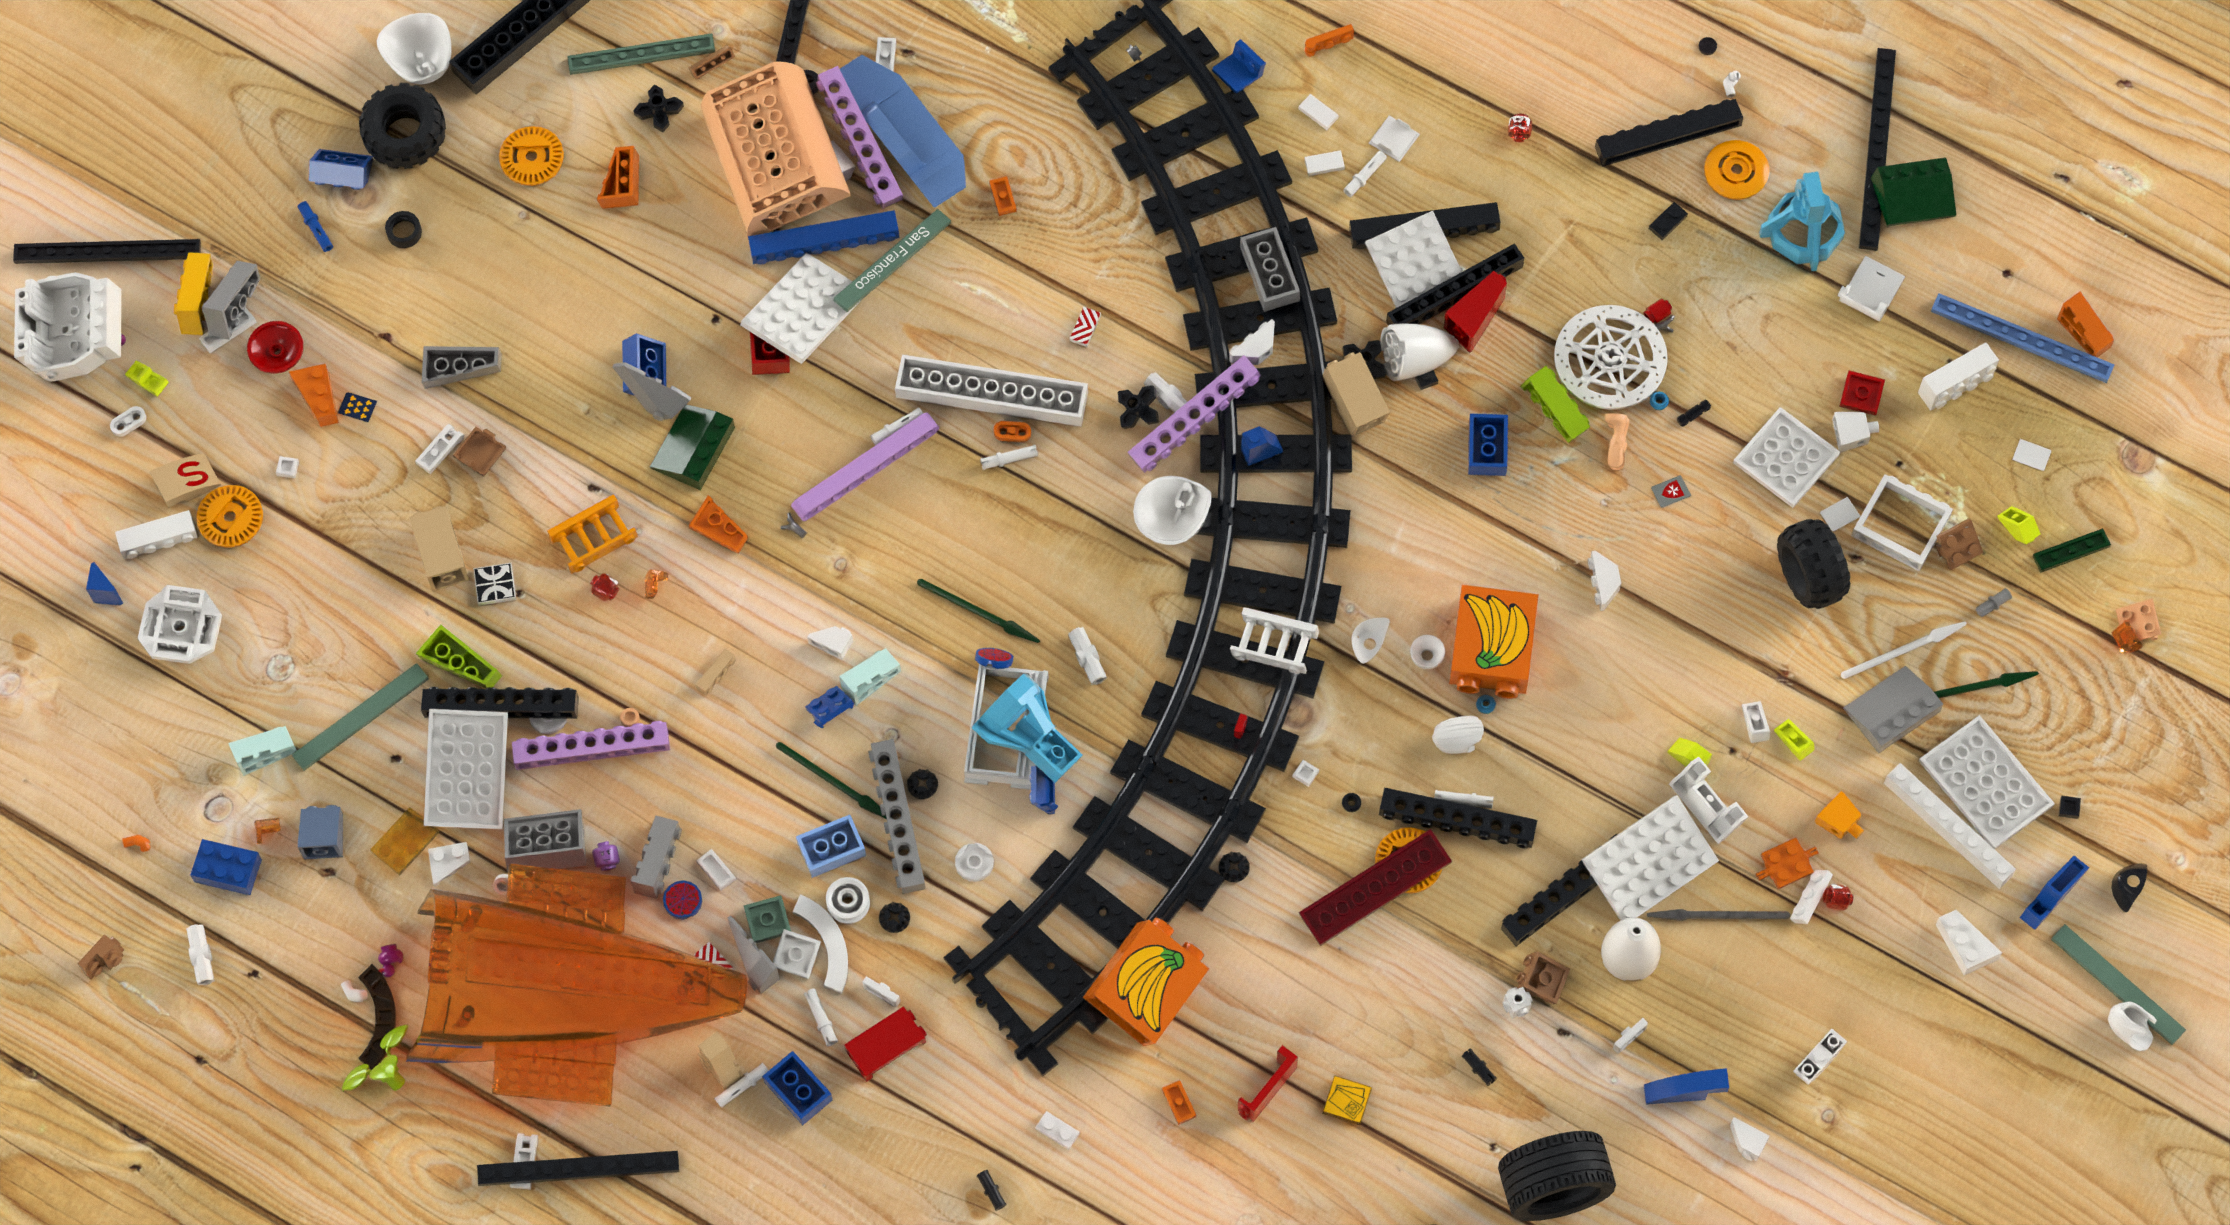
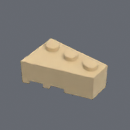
M718 1031L698 1045L700 1050L698 1055L700 1056L702 1067L708 1074L712 1073L724 1090L744 1077V1074L740 1071V1066L733 1062L736 1058L729 1045Z

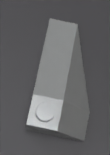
M626 362L613 364V369L646 411L652 414L656 420L672 419L691 400V397L674 386L668 388L661 384L662 380L646 377V372Z
M730 915L728 922L749 978L748 983L754 991L757 989L762 994L780 980L777 967L762 949H758L752 938H746V932Z

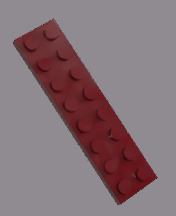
M1430 829L1300 911L1299 915L1321 946L1452 863V860Z

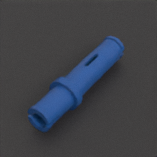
M307 201L301 202L297 207L304 218L305 225L309 226L323 251H330L333 249V245L319 223L317 214L313 213Z

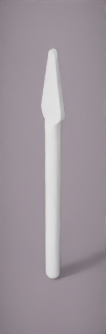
M1960 622L1933 629L1927 636L1843 671L1841 678H1849L1932 641L1940 642L1967 623Z

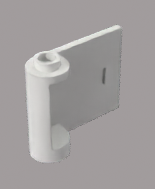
M1865 256L1849 285L1846 287L1842 286L1838 293L1839 301L1880 322L1905 276Z

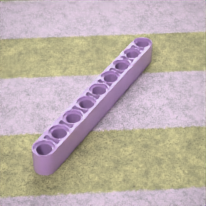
M928 412L921 414L798 497L791 504V507L802 521H807L933 436L939 430V426Z

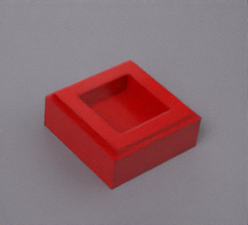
M1240 713L1234 729L1235 738L1241 739L1247 724V715Z

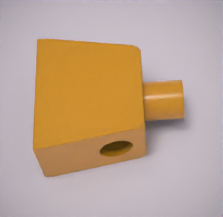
M1842 791L1815 819L1817 825L1840 839L1848 832L1858 839L1864 832L1857 824L1861 818V813Z

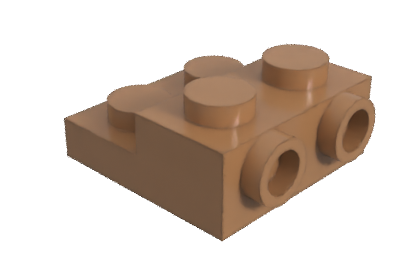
M104 934L77 964L83 973L92 980L94 976L97 977L102 972L104 965L110 970L119 965L124 956L122 953L124 948L113 936L109 938Z
M1538 951L1528 954L1523 961L1525 969L1519 973L1516 982L1519 983L1517 988L1523 987L1525 992H1529L1532 997L1537 996L1553 1005L1557 1004L1570 968Z

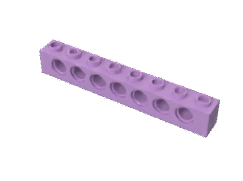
M836 66L818 74L816 85L820 92H824L826 96L824 101L828 108H832L834 112L832 114L836 124H840L842 128L840 130L844 140H848L850 153L852 156H856L858 169L860 172H864L868 188L873 189L875 193L873 198L876 204H880L883 209L901 201L903 194L839 67ZM831 87H837L839 91L836 93H832L829 89ZM839 103H845L847 107L845 109H840L837 105ZM847 119H853L855 123L853 125H848L845 121ZM861 135L863 140L856 141L853 137ZM869 151L872 155L864 157L862 152ZM872 167H877L880 171L878 173H872L870 169ZM885 183L888 187L882 190L878 185Z
M1243 355L1129 450L1128 454L1144 473L1153 470L1157 466L1158 461L1170 456L1171 451L1176 446H1182L1188 436L1196 434L1201 429L1200 426L1205 422L1209 423L1212 421L1219 410H1225L1230 405L1229 402L1242 396L1245 392L1244 390L1249 385H1255L1261 376L1259 371ZM1237 376H1244L1241 382L1237 383L1234 381ZM1222 388H1229L1227 394H1220ZM1212 399L1215 401L1213 406H1205L1208 400ZM1200 412V416L1197 419H1192V413ZM1179 424H1185L1183 431L1176 430ZM1165 436L1171 437L1168 443H1162V439ZM1155 448L1156 453L1154 455H1147L1149 449Z
M654 721L646 725L636 723L631 727L615 726L613 729L607 730L598 728L592 732L576 731L574 734L569 735L559 733L553 737L538 736L536 739L530 740L520 738L512 742L515 768L520 770L670 750L667 723ZM647 734H652V735H654V736H653L651 739H649V740L644 739V737H645ZM629 736L634 737L633 741L631 742L625 741V739ZM609 739L615 740L614 743L610 745L606 744V741ZM588 742H596L592 747L586 746ZM570 744H576L574 749H567ZM552 746L557 747V749L554 752L548 751V749ZM531 749L538 750L535 754H529Z

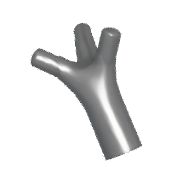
M1671 315L1667 320L1654 325L1659 331L1667 330L1673 333L1674 330L1668 327V324L1673 321L1675 316Z
M787 513L789 524L781 526V529L792 530L801 538H804L807 532L793 520L791 513Z

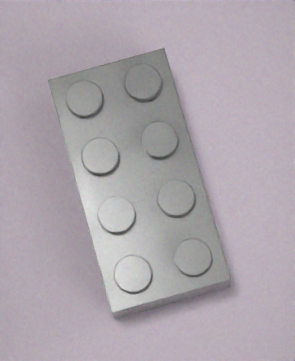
M1274 227L1240 237V248L1264 312L1300 301V290L1277 228Z

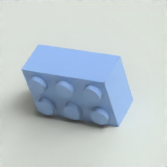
M851 815L796 836L797 844L812 878L866 856L865 847Z

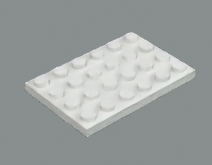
M806 253L742 319L740 326L802 364L859 304L857 303L846 312L833 301L834 297L853 281Z
M429 709L424 826L502 829L508 712Z
M1980 715L1919 759L1920 764L1985 841L1994 849L2044 814L2055 804Z
M1678 795L1673 796L1581 859L1620 921L1626 918H1637L1719 861Z

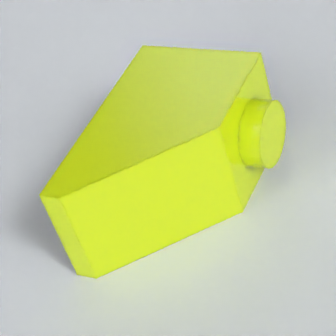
M2011 506L1997 516L2014 539L2019 542L2028 544L2041 535L2034 516Z
M1680 737L1667 751L1685 767L1697 757H1700L1707 766L1712 756L1711 753L1698 743Z

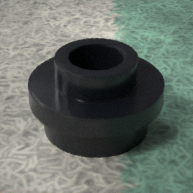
M1348 793L1342 799V806L1348 812H1356L1361 807V799L1355 793ZM1354 801L1355 805L1350 806L1348 802Z

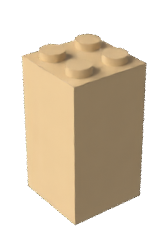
M1352 352L1346 355L1344 360L1339 362L1334 360L1328 363V367L1324 369L1322 379L1349 434L1354 436L1384 423L1390 411L1361 352L1357 354Z
M437 506L430 511L417 512L409 517L432 591L469 581L447 507Z

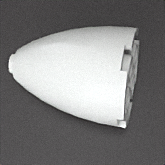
M1391 324L1383 328L1380 337L1381 350L1386 362L1383 365L1387 376L1392 381L1410 379L1430 372L1448 361L1459 349V342L1453 335L1435 327L1420 324Z
M1626 918L1617 922L1607 932L1601 946L1604 966L1613 976L1624 981L1642 980L1651 975L1659 963L1661 954L1660 939L1656 930L1650 923L1640 918Z

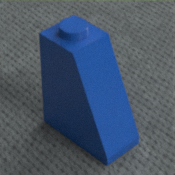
M1260 426L1242 433L1241 451L1248 466L1283 452L1276 434Z

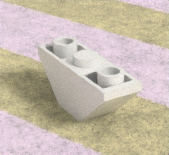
M1271 319L1268 323L1264 322L1260 325L1258 331L1254 334L1250 333L1243 343L1235 345L1230 350L1229 361L1235 363L1245 355L1253 365H1259L1272 355L1275 321Z
M1592 551L1590 558H1588L1589 570H1593L1594 576H1591V582L1597 591L1595 593L1596 605L1600 606V611H1604L1619 592L1621 579L1618 565L1597 551Z
M1831 1029L1793 1072L1809 1085L1829 1066L1847 1041Z

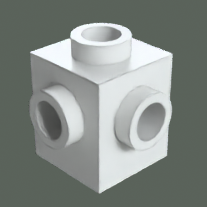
M1523 987L1509 989L1506 992L1507 994H1505L1504 1002H1502L1505 1011L1509 1012L1511 1018L1522 1017L1528 1014L1533 1002L1530 993L1525 992Z

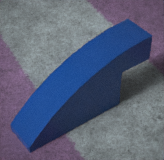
M2073 856L2047 882L2036 899L2022 913L2020 919L2036 930L2077 884L2089 867L2076 856Z
M1727 1068L1687 1073L1644 1084L1646 1105L1706 1100L1708 1093L1728 1092L1729 1090Z

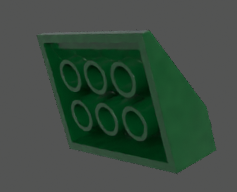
M1946 157L1877 167L1871 177L1887 227L1955 217L1957 215L1952 173Z
M686 404L680 411L650 468L701 491L735 429L733 418L717 411Z

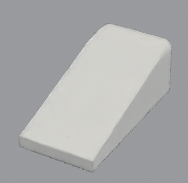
M1761 701L1742 704L1751 743L1769 740L1770 729Z

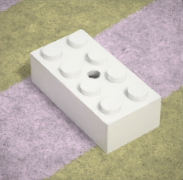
M1984 343L1923 377L1918 394L1930 411L1935 408L1940 409L1947 401L1951 399L1956 400L1966 390L1972 391L1982 381L1988 382L1994 377L1999 359L1989 345Z

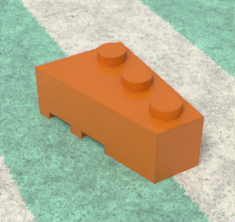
M634 146L615 147L608 166L609 171L602 183L601 193L597 196V201L602 209L638 205L639 154Z
M2081 291L2063 303L2057 320L2088 354L2098 358L2111 348L2114 342L2112 334L2106 329Z
M326 364L289 371L294 385L320 427L339 423L330 375Z

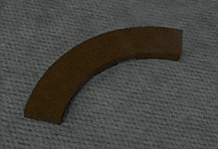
M373 964L358 977L371 994L375 1006L374 1034L368 1046L359 1057L363 1064L369 1065L370 1070L381 1063L386 1057V1049H382L380 1043L389 1031L396 1028V1007L393 995L385 978Z

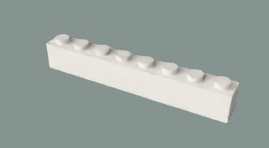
M1901 763L1886 776L1884 784L1998 889L2013 876L2016 868Z

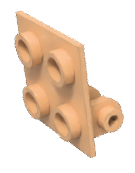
M2153 598L2116 609L2124 645L2150 638L2151 641L2157 640L2158 635H2161Z

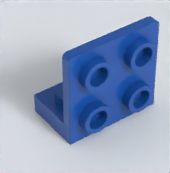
M1240 39L1235 43L1233 54L1212 68V72L1233 92L1238 93L1263 75L1266 62Z

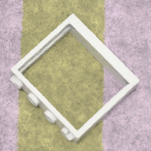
M1884 474L1854 527L1851 537L1920 571L1937 541L1936 536L1941 534L1953 509L1944 502L1936 501L1931 495L1921 493L1913 486L1899 482L1896 477ZM1885 487L1942 516L1921 555L1863 526Z

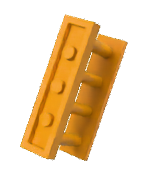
M614 494L547 530L552 543L560 542L571 562L568 563V568L571 574L582 571L590 563L619 547L633 543L638 537L636 529L633 527L628 530L616 510L619 508V504ZM606 514L611 516L621 532V535L613 539L610 538L600 521V518ZM590 523L595 526L604 541V544L597 548H594L583 530L584 526ZM572 533H577L588 553L579 558L566 539Z

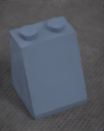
M328 805L326 808L309 806L306 809H301L298 849L304 860L343 857V812L340 807Z

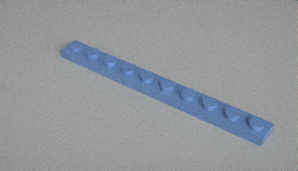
M1938 293L1931 309L1932 313L2107 383L2114 364L1940 293Z

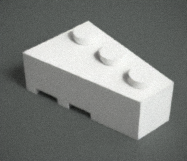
M1957 910L1938 918L1936 927L1963 975H1967L1999 960L2002 952Z

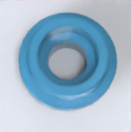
M1655 392L1651 395L1650 405L1654 409L1663 410L1668 406L1669 398L1665 393ZM1656 400H1661L1662 403L1659 404L1656 402Z
M1482 695L1476 702L1478 711L1483 714L1493 712L1496 706L1494 698L1490 695ZM1487 701L1489 702V705L1484 706L1483 702Z

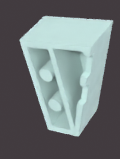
M886 648L881 651L879 650L867 660L839 676L841 689L857 706L901 672L900 664Z
M286 726L277 727L264 733L228 743L243 776L288 757L297 751Z

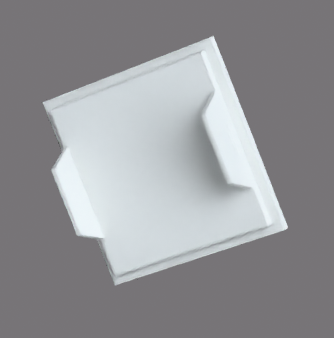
M1389 115L1369 144L1400 162L1420 134L1411 129L1407 123L1400 119L1396 120Z

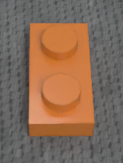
M1008 177L990 180L989 184L998 215L1017 212Z
M1180 1080L1162 1088V1092L1178 1125L1196 1118V1113Z

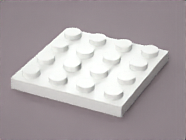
M1433 211L1365 241V245L1396 308L1462 272Z
M1780 407L1738 454L1733 463L1794 508L1840 455V451Z

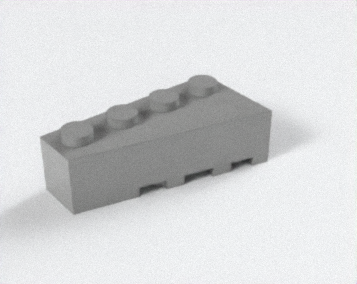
M236 261L215 291L212 292L209 299L203 304L202 312L204 313L210 336L230 340L232 336L230 331L233 326H237L239 322L237 317L240 311L245 310L247 297L251 298L260 280L257 264Z
M424 346L422 384L427 389L501 372L502 353L499 347Z
M655 816L648 834V841L650 842L645 844L642 850L643 861H638L636 876L633 875L631 879L635 894L657 899L659 893L662 894L664 889L663 879L670 870V864L668 863L670 857L673 858L676 851L674 844L676 839H680L682 832L678 821Z

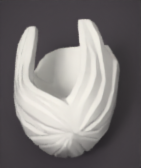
M1476 716L1450 718L1440 722L1435 727L1432 739L1436 747L1442 752L1448 754L1469 753L1475 750L1474 744L1482 739L1484 727L1481 720Z
M2124 1002L2113 1006L2108 1016V1022L2113 1032L2137 1051H2145L2150 1047L2153 1035L2149 1030L2147 1021L2149 1019L2155 1024L2157 1021L2155 1017L2133 1002Z

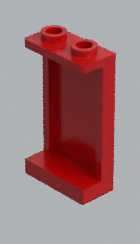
M904 1006L844 1044L846 1053L866 1082L873 1078L875 1072L920 1043L922 1045L926 1043L925 1036L927 1034L921 1025L919 1027L916 1025L914 1014L911 1010L907 1011Z
M1283 1045L1277 1051V1063L1281 1066L1251 1103H1248L1242 1097L1239 1098L1238 1111L1243 1119L1247 1121L1250 1119L1254 1122L1297 1069L1298 1056Z

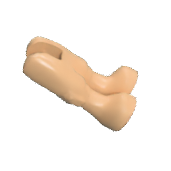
M1610 413L1605 414V422L1608 423V427L1614 429V435L1610 440L1608 451V465L1612 470L1619 471L1623 469L1625 463L1626 434L1629 427L1628 416L1623 414Z

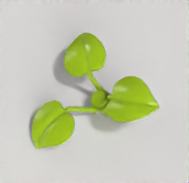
M408 1025L396 1027L383 1037L380 1047L386 1049L388 1057L384 1058L372 1070H368V1064H362L354 1068L343 1083V1092L344 1090L348 1091L359 1087L366 1080L367 1075L372 1080L386 1082L394 1091L404 1085L405 1079L398 1072L399 1068L396 1066L398 1057L391 1055L390 1050L403 1040Z

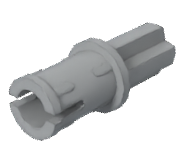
M2004 588L1996 595L1989 596L1987 601L1976 607L1977 614L1980 617H1984L1994 609L1998 610L2000 605L2012 598L2010 591Z

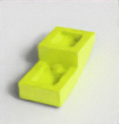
M137 360L125 373L126 377L157 397L169 383L166 378L153 372L150 367Z

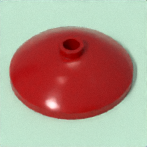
M270 321L260 325L252 332L247 343V354L251 363L260 371L270 374L282 373L294 367L301 359L304 350V343L300 332L293 325L283 321Z

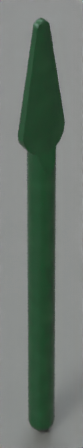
M923 579L917 580V584L920 587L1003 627L1006 633L1036 643L1040 642L1037 637L1014 621H1006Z
M2039 672L2004 673L1999 678L1934 691L1938 698L1998 685L2008 687L2037 676Z
M782 742L776 743L778 750L856 800L861 808L887 819L886 815L882 816L880 806L869 796L859 794Z

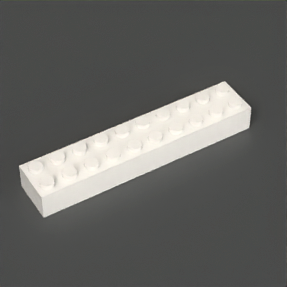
M902 355L895 393L896 398L1082 427L1088 396V383Z

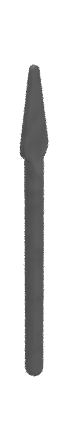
M1684 909L1650 912L1647 913V917L1679 921L1686 919H1789L1790 913L1787 911H1686Z

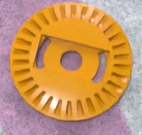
M536 126L520 128L511 133L504 140L499 152V162L505 175L510 180L526 186L543 184L552 179L559 172L564 160L563 147L558 137L551 131ZM547 148H548V150H549V161H548V162H546V160H547V155H546V151H545ZM516 150H518V152H517V161H518V163H514V154H515ZM529 152H535L537 158L529 161L526 159V155Z
M1730 140L1720 143L1709 152L1704 165V174L1707 183L1716 193L1729 199L1741 200L1756 195L1764 188L1769 177V164L1766 156L1755 145L1746 141ZM1725 156H1728V157L1724 160L1722 167L1719 168V164H1720V162L1722 161V159H1723ZM1739 165L1742 167V172L1734 174L1731 171V167ZM1751 172H1754L1755 174L1753 178L1745 183V181L1748 180V178L1750 177Z
M237 485L222 486L212 490L201 501L196 515L197 526L201 535L213 545L224 548L237 547L250 541L259 531L263 521L262 505L257 496L247 488ZM233 501H237V502L242 503L243 505L246 506V509L243 510V508H242L239 504H237V503H235V502H233ZM227 512L235 513L236 517L233 521L229 522L224 519ZM213 524H217V526L226 533L220 532L213 526Z
M1412 827L1392 831L1378 845L1375 864L1392 854L1395 848L1397 850L1425 833V831ZM1442 869L1405 893H1418L1428 889L1438 880Z

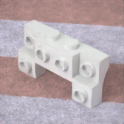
M1697 757L1669 785L1719 844L1748 818V815L1737 802L1728 808L1704 780L1711 771L1701 758Z

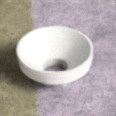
M1422 635L1412 643L1410 655L1418 667L1433 669L1444 660L1445 646L1436 636ZM1429 651L1433 654V658L1431 660H1424L1421 656L1422 653Z

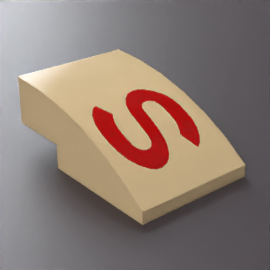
M205 454L185 457L150 471L168 508L184 500L189 502L221 486Z

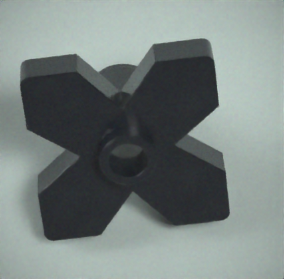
M653 85L648 91V102L639 103L633 112L641 120L653 117L654 128L664 132L670 125L667 115L678 114L684 107V103L676 97L666 99L663 89Z
M1379 340L1368 341L1365 349L1362 350L1355 344L1343 346L1344 357L1352 352L1354 354L1361 352L1373 379L1385 378L1384 365L1375 360L1382 351Z
M1153 385L1142 387L1138 395H1134L1129 390L1118 391V402L1127 409L1120 416V423L1123 429L1135 427L1139 418L1148 425L1159 423L1158 412L1149 407L1157 398L1156 388Z

